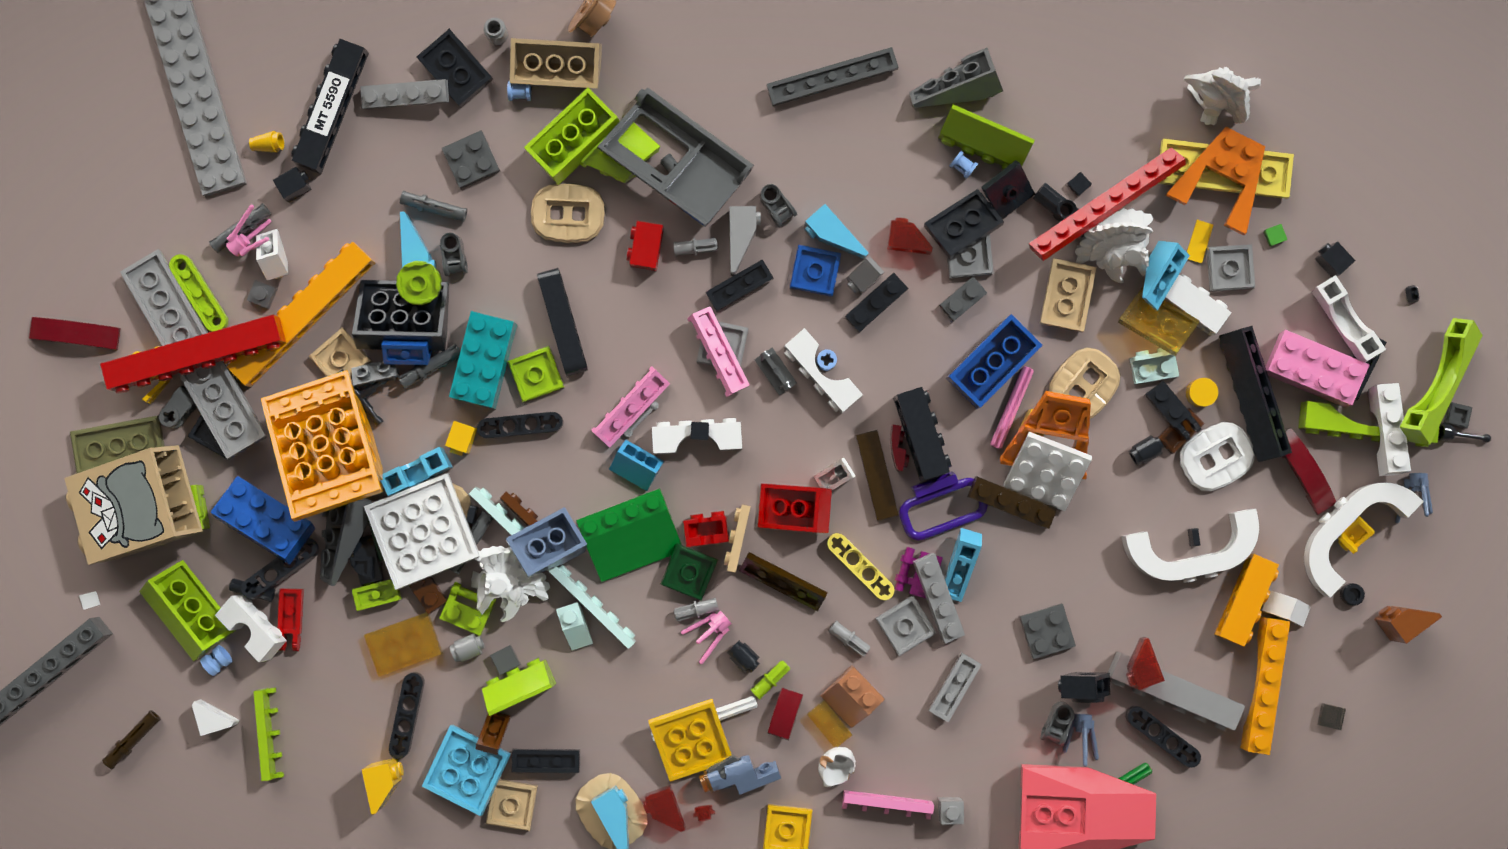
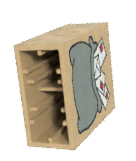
M179 445L148 448L64 478L68 490L66 501L69 508L74 512L80 534L78 545L86 556L88 565L118 560L203 532Z

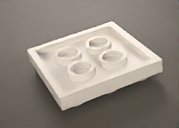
M1029 432L1003 487L1066 511L1092 461V456Z

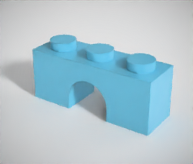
M438 447L419 456L417 460L409 464L398 466L384 473L381 483L387 495L391 496L453 468L445 449Z

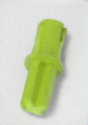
M783 660L780 661L768 674L764 673V677L750 690L761 700L773 686H777L776 683L790 671V667Z

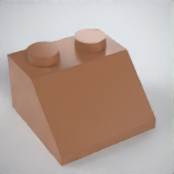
M853 665L820 695L851 728L870 715L885 700Z

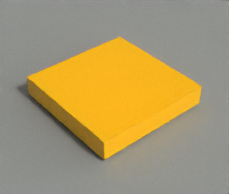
M768 804L763 849H808L812 809Z

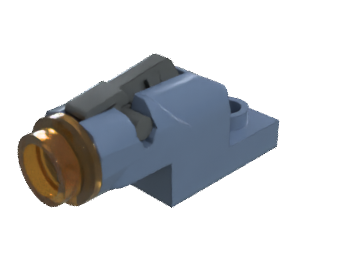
M731 755L725 760L709 767L703 772L704 774L699 776L705 793L730 788L735 784L739 795L781 779L776 761L763 763L754 769L749 755L739 758Z

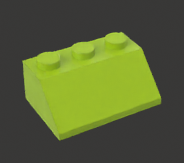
M539 658L526 663L528 667L521 671L518 667L506 672L508 677L501 680L497 676L486 681L487 686L482 688L489 716L552 688L556 681L546 659L540 661Z

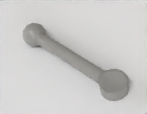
M654 401L648 410L624 432V435L631 437L634 429L653 410L658 409V403Z

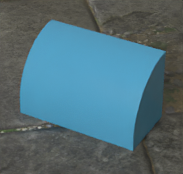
M625 440L617 451L609 470L648 491L664 461Z

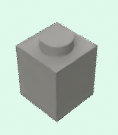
M961 797L938 798L940 823L942 825L964 824V801Z

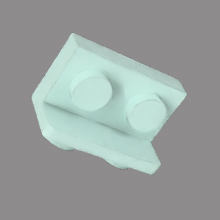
M1170 346L1158 348L1157 353L1149 354V350L1136 352V356L1130 358L1134 384L1179 377L1176 361L1178 350H1171Z

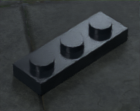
M762 259L706 291V295L717 312L774 278Z
M892 273L854 307L845 318L860 333L909 288L895 273Z
M513 749L512 772L579 773L580 749Z

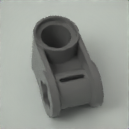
M767 184L762 188L760 200L778 227H781L782 223L791 216H797V212L776 185ZM767 190H772L775 192L776 198L769 201L765 198L764 193Z
M445 233L440 239L442 266L445 276L458 272L468 273L462 239L454 233ZM450 238H455L457 241V245L453 249L447 248V241Z
M180 386L161 410L159 420L162 425L177 429L196 410L197 406L186 387ZM170 414H173V417L175 418V420H174L173 422L171 421V418L169 417Z
M1062 701L1056 702L1052 706L1048 719L1042 728L1040 739L1051 740L1058 743V746L1063 747L1075 715L1071 706ZM1061 708L1068 709V714L1064 718H1058L1057 715Z

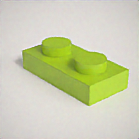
M391 579L352 589L357 611L402 599L400 590H395Z

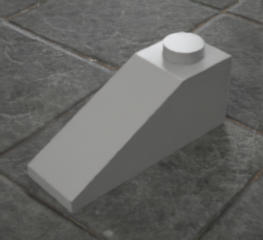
M730 206L731 275H736L756 233V225H761V214L756 212V206Z

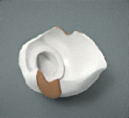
M835 747L821 756L818 772L824 787L840 785L849 780L850 774L855 772L856 760L851 750L846 747Z

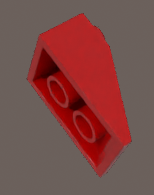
M761 483L758 527L829 533L832 489Z

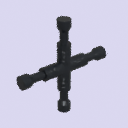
M388 379L376 381L362 391L357 386H353L364 411L369 413L376 426L381 424L383 419L377 416L366 398L374 393L375 389L380 385L386 384Z

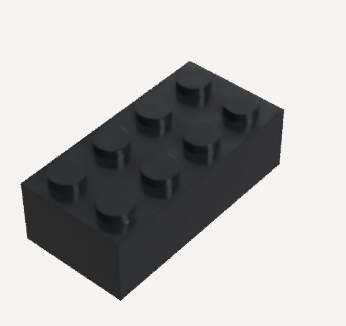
M919 387L894 396V403L919 480L924 481L949 473V467H952L949 455H944L942 449L945 443L942 434L937 433L935 427L938 424L935 412H930L928 406L931 403L928 391H924L923 387Z

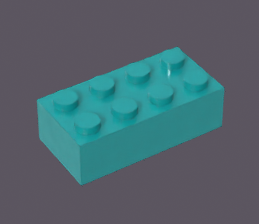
M473 311L470 312L449 394L450 398L496 409L517 324L514 321Z

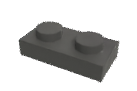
M973 276L939 306L954 322L984 297L987 292Z

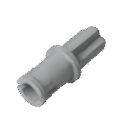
M693 238V241L674 242L675 256L695 254L697 256V253L718 250L715 238L703 240Z
M716 597L698 603L694 601V604L675 608L676 620L681 621L696 616L700 618V615L718 612Z
M837 620L828 631L841 640L844 646H849L862 657L870 650V646L857 637L854 631H849Z

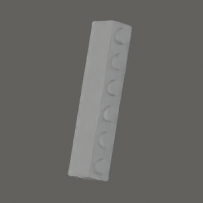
M1116 652L1108 671L1110 678H1113L1111 683L1123 688L1125 684L1132 686V692L1141 696H1145L1146 693L1153 695V701L1165 705L1166 702L1174 704V710L1186 714L1188 710L1195 713L1193 718L1205 723L1208 719L1214 721V727L1226 732L1228 728L1236 730L1245 705L1120 652Z

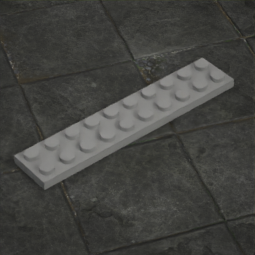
M144 0L202 195L206 197L247 184L192 0Z
M157 249L120 271L162 346L208 333L197 312L172 274L162 251ZM224 361L215 363L216 366L212 368H196L194 373L181 375L178 373L227 459H232L268 437Z

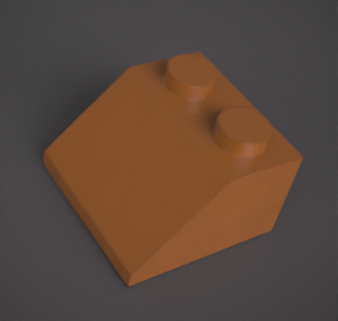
M1386 606L1379 611V616L1374 620L1390 641L1407 644L1441 619L1442 616L1440 613Z

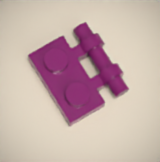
M906 547L905 554L901 556L900 561H902L899 574H896L895 577L896 585L894 589L903 592L905 583L910 584L909 594L926 598L916 569L913 578L907 577L910 565L917 559L913 558L915 549ZM921 551L919 558L924 557L930 553ZM936 555L938 563L941 566L943 557Z

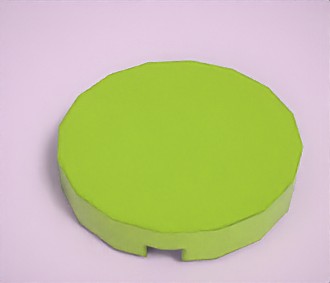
M413 261L407 263L398 273L396 287L400 296L409 303L424 305L432 302L438 296L442 280L439 271L432 264L425 261Z

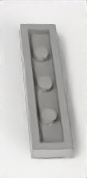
M446 79L360 86L363 109L449 103L448 80Z
M931 553L913 561L942 642L946 644L964 636V630L936 555Z

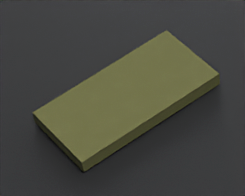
M159 416L70 431L77 473L148 448L165 447Z

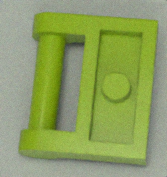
M455 582L439 619L481 636L496 599L491 601L489 607L482 615L479 610L456 601L457 596L460 595L477 603V593Z

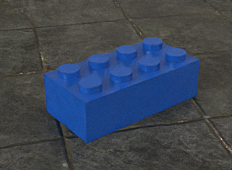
M1010 314L946 379L976 409H979L1043 345Z
M239 476L234 479L211 510V514L217 520L289 565L316 529L313 523L306 518L294 522L291 519L289 507Z

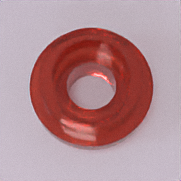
M712 805L694 808L695 813H693V817H698V821L711 820V815H715Z

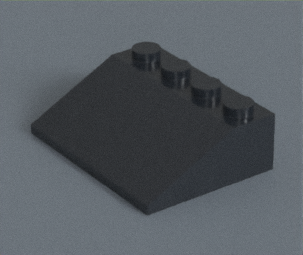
M361 280L352 331L356 349L382 350L383 340L428 341L429 351H445L448 329L449 282H441V290L432 302L424 305H413L400 296L396 287V281Z

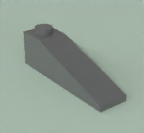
M988 48L967 55L961 59L962 63L954 69L948 67L944 70L945 74L938 79H930L909 92L913 107L983 100L1003 92Z
M367 498L325 511L322 514V517H326V530H322L325 549L321 552L320 579L330 586L336 585L368 524L369 519L364 506L371 504L372 501Z

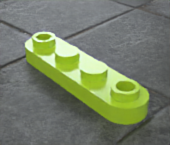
M183 254L172 257L169 262V268L205 327L212 332L227 328V315L191 258ZM182 263L186 264V268L184 270L180 269V265ZM216 318H220L221 322L216 326L214 321Z

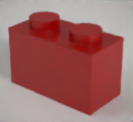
M637 221L636 226H632L630 239H633V246L628 248L626 259L630 261L631 267L657 271L664 232L663 225Z

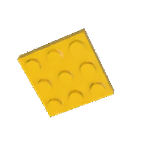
M713 699L648 720L670 782L706 770L732 755Z

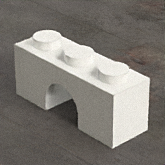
M243 594L231 596L215 614L229 631L241 629L245 624L249 627L251 637L244 647L258 662L271 660L287 641L282 636V632L277 627H274L267 620V616L263 612L258 611L253 605L252 600L247 599Z

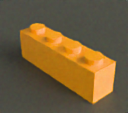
M1250 554L1245 559L1214 635L1244 647L1246 643L1248 644L1253 636V631L1251 630L1254 623H1257L1261 617V606L1269 598V587L1277 579L1279 564L1256 554Z

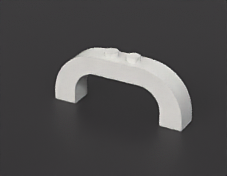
M1393 483L1366 485L1356 489L1346 498H1340L1334 504L1336 508L1332 513H1326L1318 521L1320 525L1313 531L1305 547L1304 565L1313 586L1324 597L1330 598L1346 582L1332 568L1329 561V550L1333 542L1368 506L1374 503H1383L1392 508L1401 518H1408L1424 501L1408 488Z
M1247 509L1228 513L1232 528L1231 539L1218 552L1166 562L1158 558L1153 552L1148 532L1121 536L1124 550L1129 560L1138 570L1156 579L1169 581L1183 579V583L1196 581V576L1204 575L1205 578L1218 576L1219 571L1231 569L1242 563L1253 551L1259 535L1257 510Z

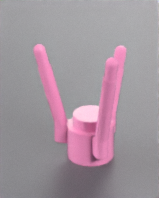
M254 205L249 206L233 232L226 238L229 241L226 243L227 248L237 257L240 255L244 256L249 251L269 241V238L265 237L248 246L250 240L271 223L270 219L266 220L247 237L243 234L237 235L251 214Z
M721 611L717 614L713 612L708 617L681 631V634L684 635L711 621L709 623L711 628L696 643L700 644L714 631L718 636L699 661L700 664L705 662L722 637L729 631L728 627L732 624Z

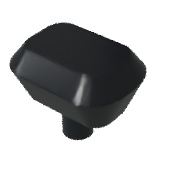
M1415 285L1406 287L1407 301L1409 303L1418 302L1420 299L1418 287Z

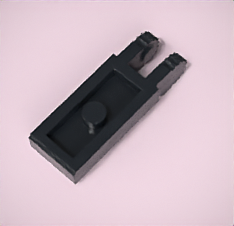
M1164 381L1146 393L1145 396L1172 429H1175L1184 440L1190 439L1188 431L1180 425L1184 421H1187L1194 431L1199 432L1202 430L1197 421L1191 416L1192 414Z

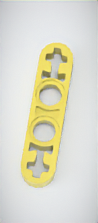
M834 533L827 539L829 550L876 597L881 600H888L893 596L894 586L844 535ZM833 538H842L841 545L844 548L847 545L851 547L845 551L842 557L839 555L842 552L840 548H832ZM851 552H855L859 556V561L855 565L848 564L846 560L847 555ZM866 568L873 569L875 573L874 578L870 581H866L862 577V572ZM879 576L882 578L879 582L883 586L889 585L888 591L890 593L888 595H880V588L877 585L874 588L870 586L877 581Z

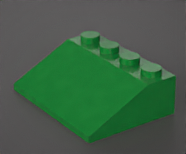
M660 488L576 520L581 535L587 543V550L601 582L672 556L676 543L682 545Z

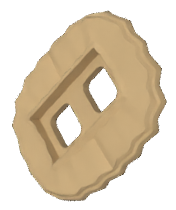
M576 184L548 185L540 189L532 200L531 223L535 232L545 240L563 243L588 242L598 236L604 225L605 204L600 193L591 187ZM552 206H562L564 208L563 219L553 220L550 218ZM574 207L585 208V219L583 221H574L572 219Z
M1093 348L1080 349L1071 355L1054 374L1053 379L1049 383V392L1069 395V391L1073 386L1078 385L1085 391L1083 398L1090 399V419H1092L1108 404L1119 387V369L1100 350ZM1089 368L1099 375V379L1093 385L1083 378V374Z
M612 773L600 774L580 789L576 797V811L586 830L602 847L617 849L591 803L592 799L614 786H617L619 790L623 789L628 798L626 804L629 844L642 836L647 826V813L630 785L623 778Z

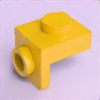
M1358 516L1338 537V543L1345 551L1350 550L1355 554L1358 551V547L1370 538L1375 531Z

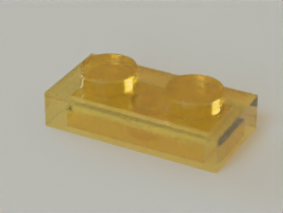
M825 700L807 713L834 748L839 747L852 736V733Z

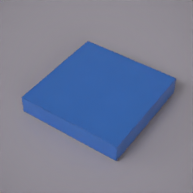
M798 245L790 289L833 297L841 253Z

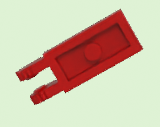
M280 588L277 628L282 632V636L286 640L287 634H293L292 650L299 651L301 645L300 634H302L304 589ZM287 641L279 649L280 651H285L287 647Z

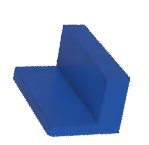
M383 340L382 342L384 364H429L432 351L428 350V341Z

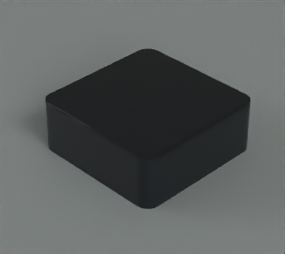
M1079 172L1067 185L1077 196H1080L1092 183L1082 172Z
M691 422V439L708 440L709 423Z
M470 505L466 518L467 523H475L479 509L478 506Z
M1188 529L1189 545L1200 546L1199 529Z

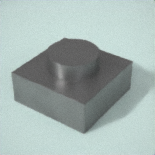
M255 280L247 301L269 309L277 288Z

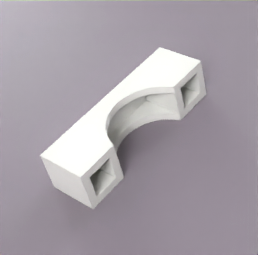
M1336 275L1312 291L1356 359L1366 363L1386 350L1375 332L1366 327L1351 306L1348 292Z
M804 328L784 346L786 349L784 354L792 363L796 361L801 366L799 371L806 379L810 377L816 383L813 387L821 396L825 394L830 399L828 401L830 407L835 412L839 410L843 413L863 394L849 378L831 380L819 372L815 363V354L819 344Z
M1399 383L1375 385L1368 389L1370 411L1375 414L1380 429V446L1376 454L1379 476L1402 475L1410 472L1411 466L1407 438L1400 428L1404 416Z
M736 418L723 419V423H714V419L701 420V422L709 423V437L716 442L720 451L742 449L741 422H736ZM679 421V425L670 426V422H658L657 427H652L653 454L677 453L682 441L691 436L692 421Z

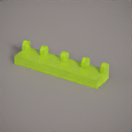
M276 687L258 689L253 692L261 781H269L274 778L284 777V772L276 773L275 758L282 757V752L274 753L273 735H280V730H272L271 713L278 712V707L270 708L269 693H275Z

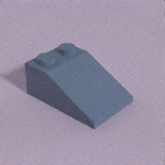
M565 507L506 538L508 545L528 578L572 560L583 554L587 547L586 541Z

